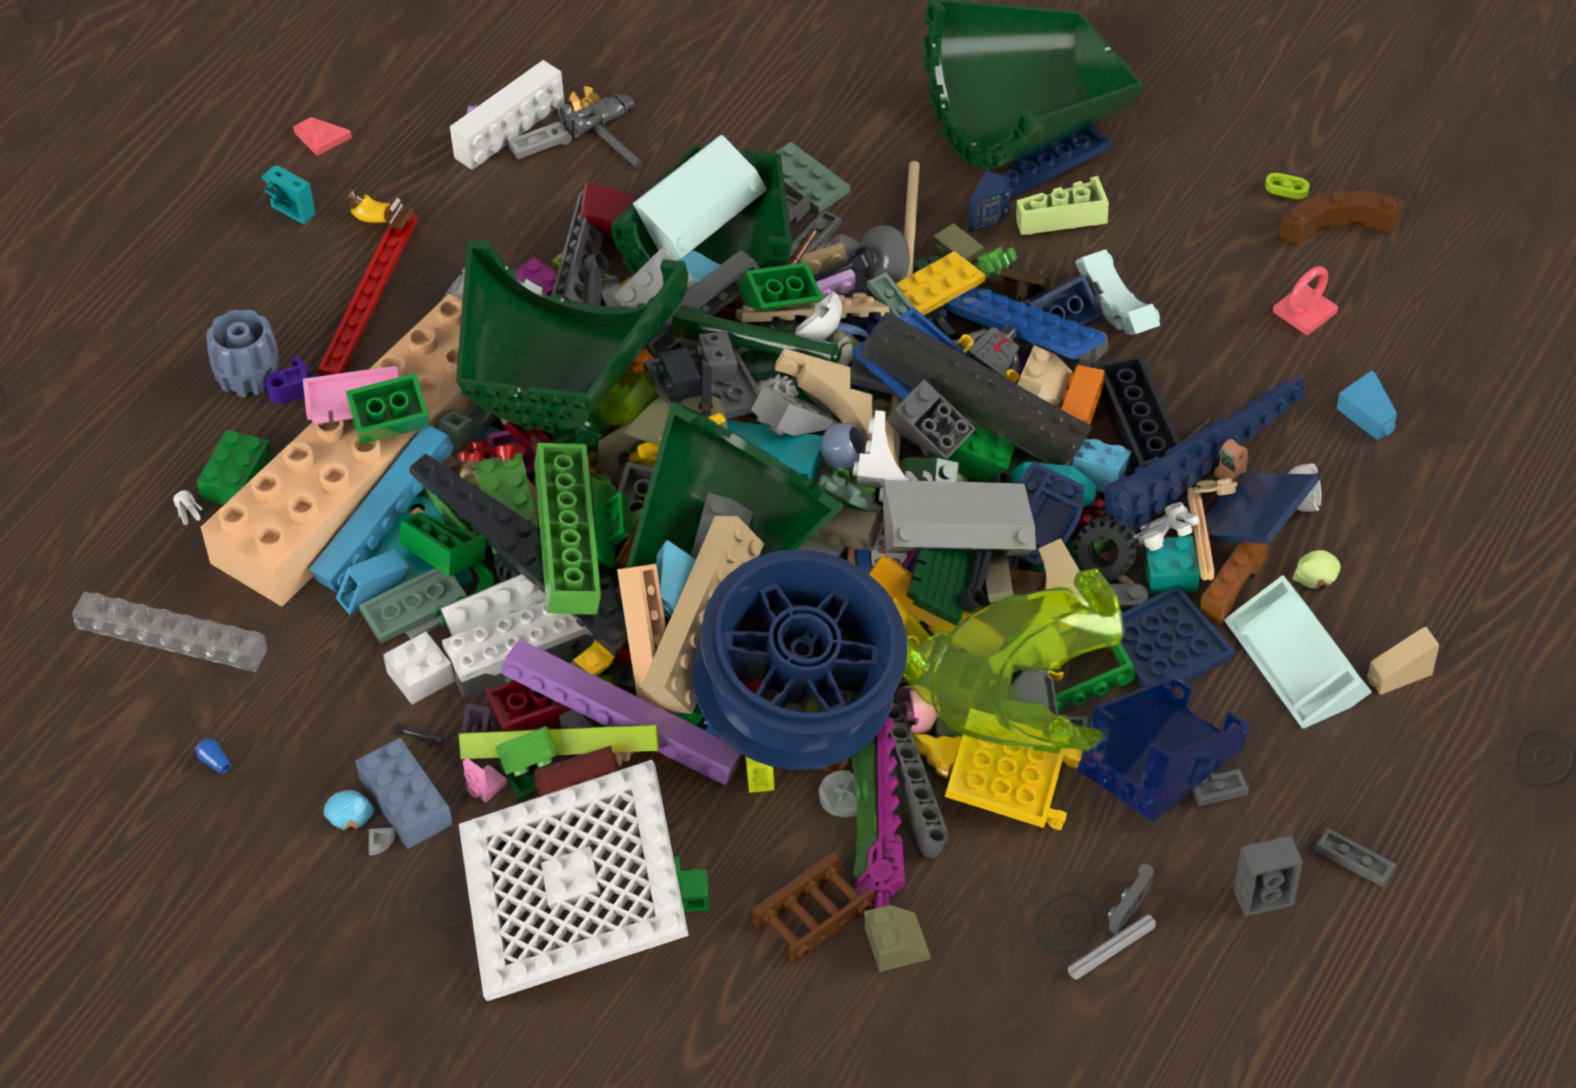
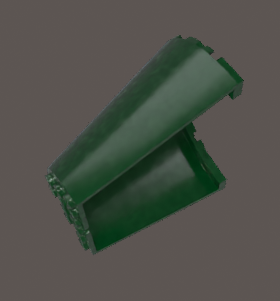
M928 0L924 25H929L928 35L923 36V46L925 49L923 61L924 72L930 75L929 89L933 92L928 94L930 103L933 105L936 121L941 120L944 128L940 130L952 150L966 163H973V167L995 169L1005 166L1126 110L1142 92L1143 83L1115 51H1111L1108 42L1079 11L961 0Z
M469 239L466 249L456 383L462 390L463 395L469 397L477 405L506 421L520 425L526 430L538 429L554 433L555 431L569 430L582 425L683 301L689 280L685 261L662 260L660 269L663 276V286L654 297L649 299L647 305L642 302L637 304L636 307L598 306L574 300H565L554 293L551 294V297L542 294V287L528 279H524V282L516 278L518 272L503 263L504 260L496 252L490 241Z

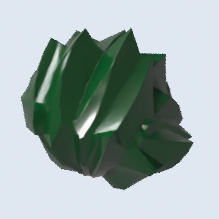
M591 414L582 425L569 430L555 431L552 433L554 443L586 444L587 455L589 456L590 452L598 453V442L603 439L601 432L606 427L596 423Z

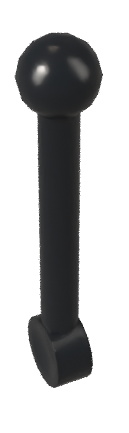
M397 724L395 726L396 733L399 735L407 733L434 741L437 745L442 744L444 740L441 735L432 736L407 729L404 724Z

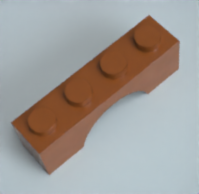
M1239 543L1201 597L1200 611L1208 620L1222 625L1224 619L1227 618L1233 609L1236 597L1246 579L1250 575L1256 576L1265 563L1269 544Z

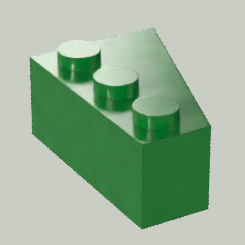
M421 512L401 520L400 545L448 577L485 560L486 538L482 534L477 537L466 533V528L461 526L457 529L446 526V521Z

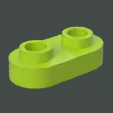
M1271 173L1266 177L1265 188L1269 193L1293 199H1303L1309 193L1310 185L1303 178L1282 173Z

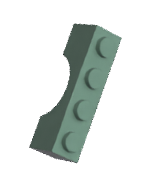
M473 401L471 407L464 415L454 410L446 414L439 420L438 430L448 435L455 447L453 451L458 452L499 417L483 409Z

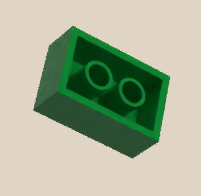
M416 373L346 391L347 405L360 445L429 427V414Z
M971 423L976 429L947 460L958 462L959 474L985 483L986 480L989 481L998 472H1007L1016 441ZM934 454V457H933V458L942 459V458H940V457H938L937 455Z
M226 430L197 480L201 499L225 505L273 460L270 441Z

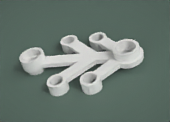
M1182 502L1167 506L1165 508L1166 514L1163 517L1140 527L1141 533L1134 535V538H1138L1139 542L1136 546L1145 544V547H1148L1150 551L1161 548L1164 541L1163 536L1170 528L1177 530L1179 536H1186L1192 533L1191 527L1200 522L1197 513H1188L1187 507H1184Z

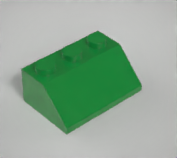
M807 262L745 271L738 286L745 305L760 311L817 303L824 299Z

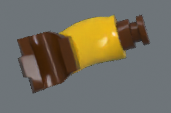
M351 188L342 199L344 202H349L348 205L352 208L350 212L358 220L368 223L387 222L388 225L398 230H402L406 224H409L416 211L414 207L409 208L400 204L401 200L398 197L394 198L391 203L377 202L367 194L363 196L360 193L356 194L354 188Z

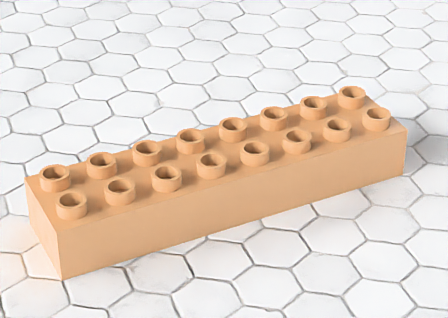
M450 294L370 368L377 369L397 366L399 377L416 373L429 414V425L437 430L439 420L451 410L464 415L473 403L469 397L463 395L462 390L456 383L462 300ZM329 417L330 422L311 423L201 526L210 564L283 607L313 577L309 568L421 429L360 445L352 419L334 422V417Z

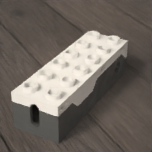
M546 601L444 639L442 643L444 655L452 663L454 680L464 700L484 693L486 689L505 683V679L508 678L502 674L505 658L519 639L566 661L580 655L585 649L591 647L594 643L593 633L585 626L581 627L578 625L576 618L571 614L547 613Z

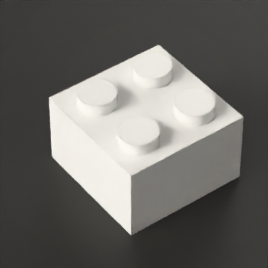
M427 632L416 636L383 655L387 673L412 705L455 681L452 663Z

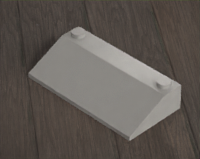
M883 480L886 553H911L916 548L1003 550V556H1027L1036 550L1035 525L1025 484Z

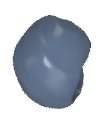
M850 423L832 424L827 428L822 437L820 450L823 460L830 468L835 471L839 468H845L849 473L853 472L854 461L859 462L863 441L861 430Z

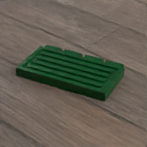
M918 548L906 596L913 600V605L957 626L963 615L958 595L969 586L976 551L972 549Z

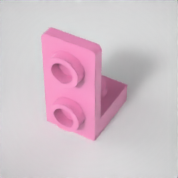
M468 758L463 761L464 776L467 783L466 788L472 797L480 798L487 803L507 784L506 777L491 766L487 765L484 769H481Z

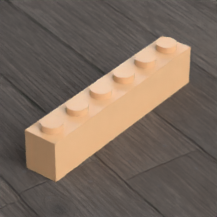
M656 564L618 569L637 697L668 712L641 687L666 630Z

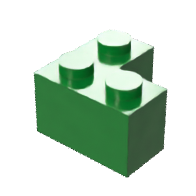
M673 857L684 912L709 910L707 870L690 869L688 871H681L680 858Z

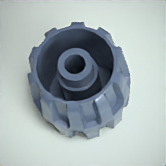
M234 309L222 316L216 317L212 322V327L207 330L206 335L209 361L216 381L220 383L221 388L226 393L235 391L238 397H246L249 392L255 395L264 393L267 376L280 370L278 348L268 320L250 309Z

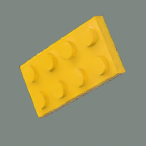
M954 251L897 282L896 285L912 306L924 316L985 282V274Z

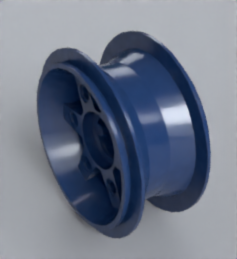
M792 549L758 556L743 563L729 573L717 586L708 601L703 615L701 637L695 650L692 667L696 700L703 716L719 737L737 752L756 762L787 770H812L841 763L869 745L880 732L888 718L894 692L900 684L906 666L907 637L903 620L894 601L886 590L860 567L842 558L812 550ZM754 615L761 632L737 630L749 617ZM841 627L844 628L857 642L841 640L839 629ZM791 645L790 651L785 646ZM736 675L760 679L763 682L754 694ZM838 687H863L858 695L847 705ZM789 702L799 703L805 712L784 708Z

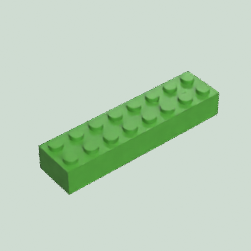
M538 443L535 457V473L547 613L597 614L601 592L586 444Z

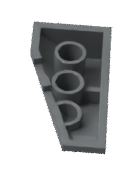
M708 493L690 556L697 559L715 516H738L749 527L753 512L733 499Z

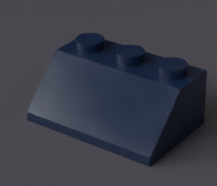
M1085 275L1072 276L1023 302L1028 306L1042 309L1044 312L1052 315H1058L1063 319L1075 321L1082 326L1102 316Z

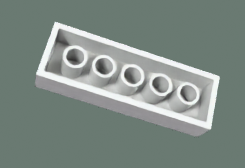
M542 60L452 124L450 132L454 158L473 170L509 144L508 140L520 136L556 110L560 105H563L564 94L561 71Z

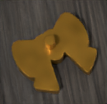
M584 86L582 89L585 98L580 101L577 95L572 92L568 101L571 102L573 111H578L589 104L599 101V96L592 92L593 89L591 87Z

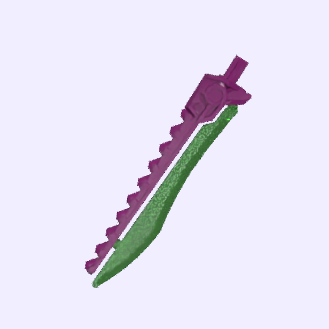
M863 687L854 688L851 701L858 695V693L861 691ZM887 718L877 734L878 840L876 838L875 738L864 749L851 757L857 795L856 860L853 872L857 881L853 885V889L859 895L871 889L874 892V909L888 906L889 897L894 896L896 892L905 886L903 840L900 835L895 834L902 821L898 815L893 813L900 800L897 795H892L899 782L896 776L891 775V772L897 765L894 756H890L891 751L896 745L893 737H888L895 726L891 718Z

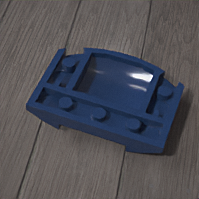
M1032 461L1019 484H1025L1035 525L1036 550L1027 556L1015 557L1038 567L1042 565L1039 548L1060 538L1065 545L1074 533L1083 511L1082 492H1084V485Z

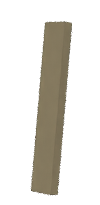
M994 550L986 577L988 598L991 603L1014 598L1008 558L1003 556V550Z

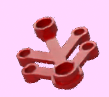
M487 440L470 441L467 450L458 452L459 461L468 460V462L483 461L482 456L487 453L496 454L499 456L500 461L513 460L516 453H522V456L527 455L526 446H517L515 444L488 446Z

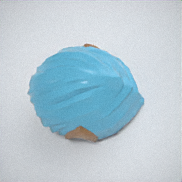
M345 789L329 798L323 812L332 825L345 831L349 827L358 829L366 824L372 817L375 809L364 795L354 790Z

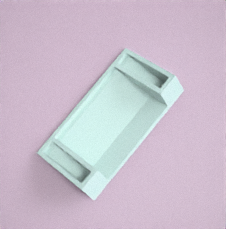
M719 135L637 199L633 205L657 249L664 248L671 252L676 259H681L767 189L757 170L723 135Z
M1283 575L1224 619L1303 729L1353 707L1371 693V690Z

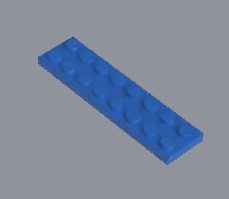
M977 286L942 305L948 312L990 328L994 327L999 331H1002L1006 325H1009L1016 330V338L1071 359H1076L1105 342V334L1093 328H1087L1077 324L1075 321L1063 319L1058 315H1052L1044 312L1042 309L1028 306L1023 302H1017L1009 299L1007 296H1001L993 293L991 290L982 289Z

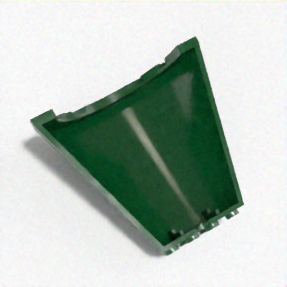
M694 145L641 196L705 146ZM744 150L741 155L757 170L767 190L693 250L720 265L740 250L754 259L759 269L787 265L791 254L792 237L781 153ZM632 203L612 222L611 227L616 248L620 249L624 256L623 262L631 273L635 275L659 250ZM728 304L725 308H731L732 306Z
M673 401L669 409L626 568L656 564L657 553L667 540L688 555H691L708 493L733 499L753 512L749 528L764 543L759 556L776 551L798 550L832 519L844 505L838 499L831 496L829 492L822 490L819 485L795 469L778 461L776 457L733 431L725 429L714 420L690 407Z

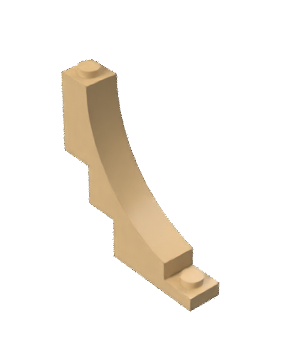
M784 348L775 364V370L797 376L798 387L809 392L824 403L842 423H850L857 426L861 430L863 440L860 453L865 454L867 441H872L873 435L868 433L870 419H875L872 416V395L850 389V367ZM885 420L888 447L894 458V427Z

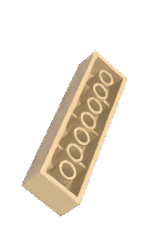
M738 516L714 517L641 687L670 713L692 714L696 706L697 700L693 687L692 667L695 650L701 637L703 615L710 597L729 573L743 563L758 557L764 543Z

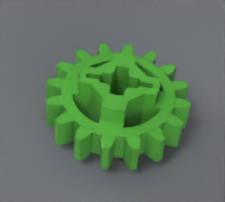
M998 247L977 257V263L972 265L984 273L987 279L1000 274L1002 267L1008 268L1010 262L1015 261L1018 257L1013 247L1004 251L1001 247Z

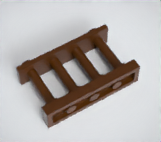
M833 851L752 908V923L759 930L765 925H771L791 945L789 947V961L792 964L807 958L812 950L859 916H864V911L871 910L874 906V892L871 889L859 895L838 874L840 872V859ZM831 881L851 903L840 910L819 887L825 882ZM806 896H812L831 917L822 924H819L798 902ZM786 910H791L811 932L799 939L778 916Z

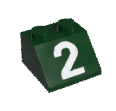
M939 458L902 459L901 471L909 481L957 482L958 462Z

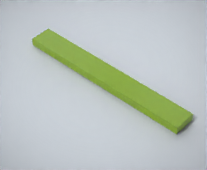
M658 724L548 729L557 755L659 750ZM535 730L460 733L461 759L499 758L495 746Z

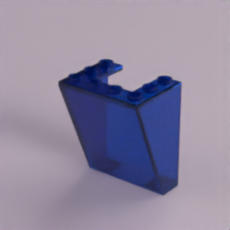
M1173 675L1094 706L1078 771L1154 822L1244 747L1250 724L1229 712L1226 716L1223 731L1219 730L1187 709L1193 687ZM1176 686H1179L1183 691L1182 699L1178 698L1175 693ZM1232 723L1237 724V726L1231 728Z

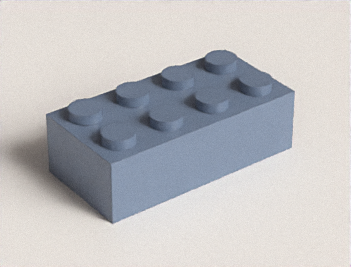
M401 738L355 761L359 779L391 826L395 827L396 833L407 849L453 825L450 808Z

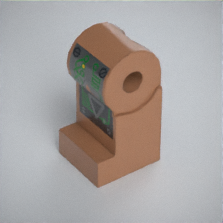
M1233 439L1226 441L1219 452L1221 456L1220 463L1214 470V476L1218 479L1231 478L1232 481H1235L1240 473H1246L1248 450L1237 444Z

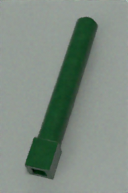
M681 305L672 316V334L678 338L699 342L700 334L727 331L731 345L781 355L785 348L833 363H839L841 358V349H839L836 343L707 315V310Z

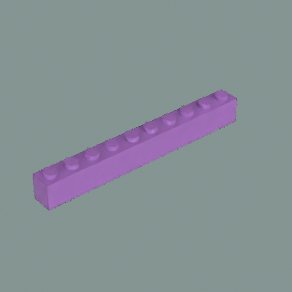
M521 639L517 641L505 658L502 670L503 675L605 726L658 724L659 750L657 752L715 781L726 785L738 767L742 754L725 743L721 738Z

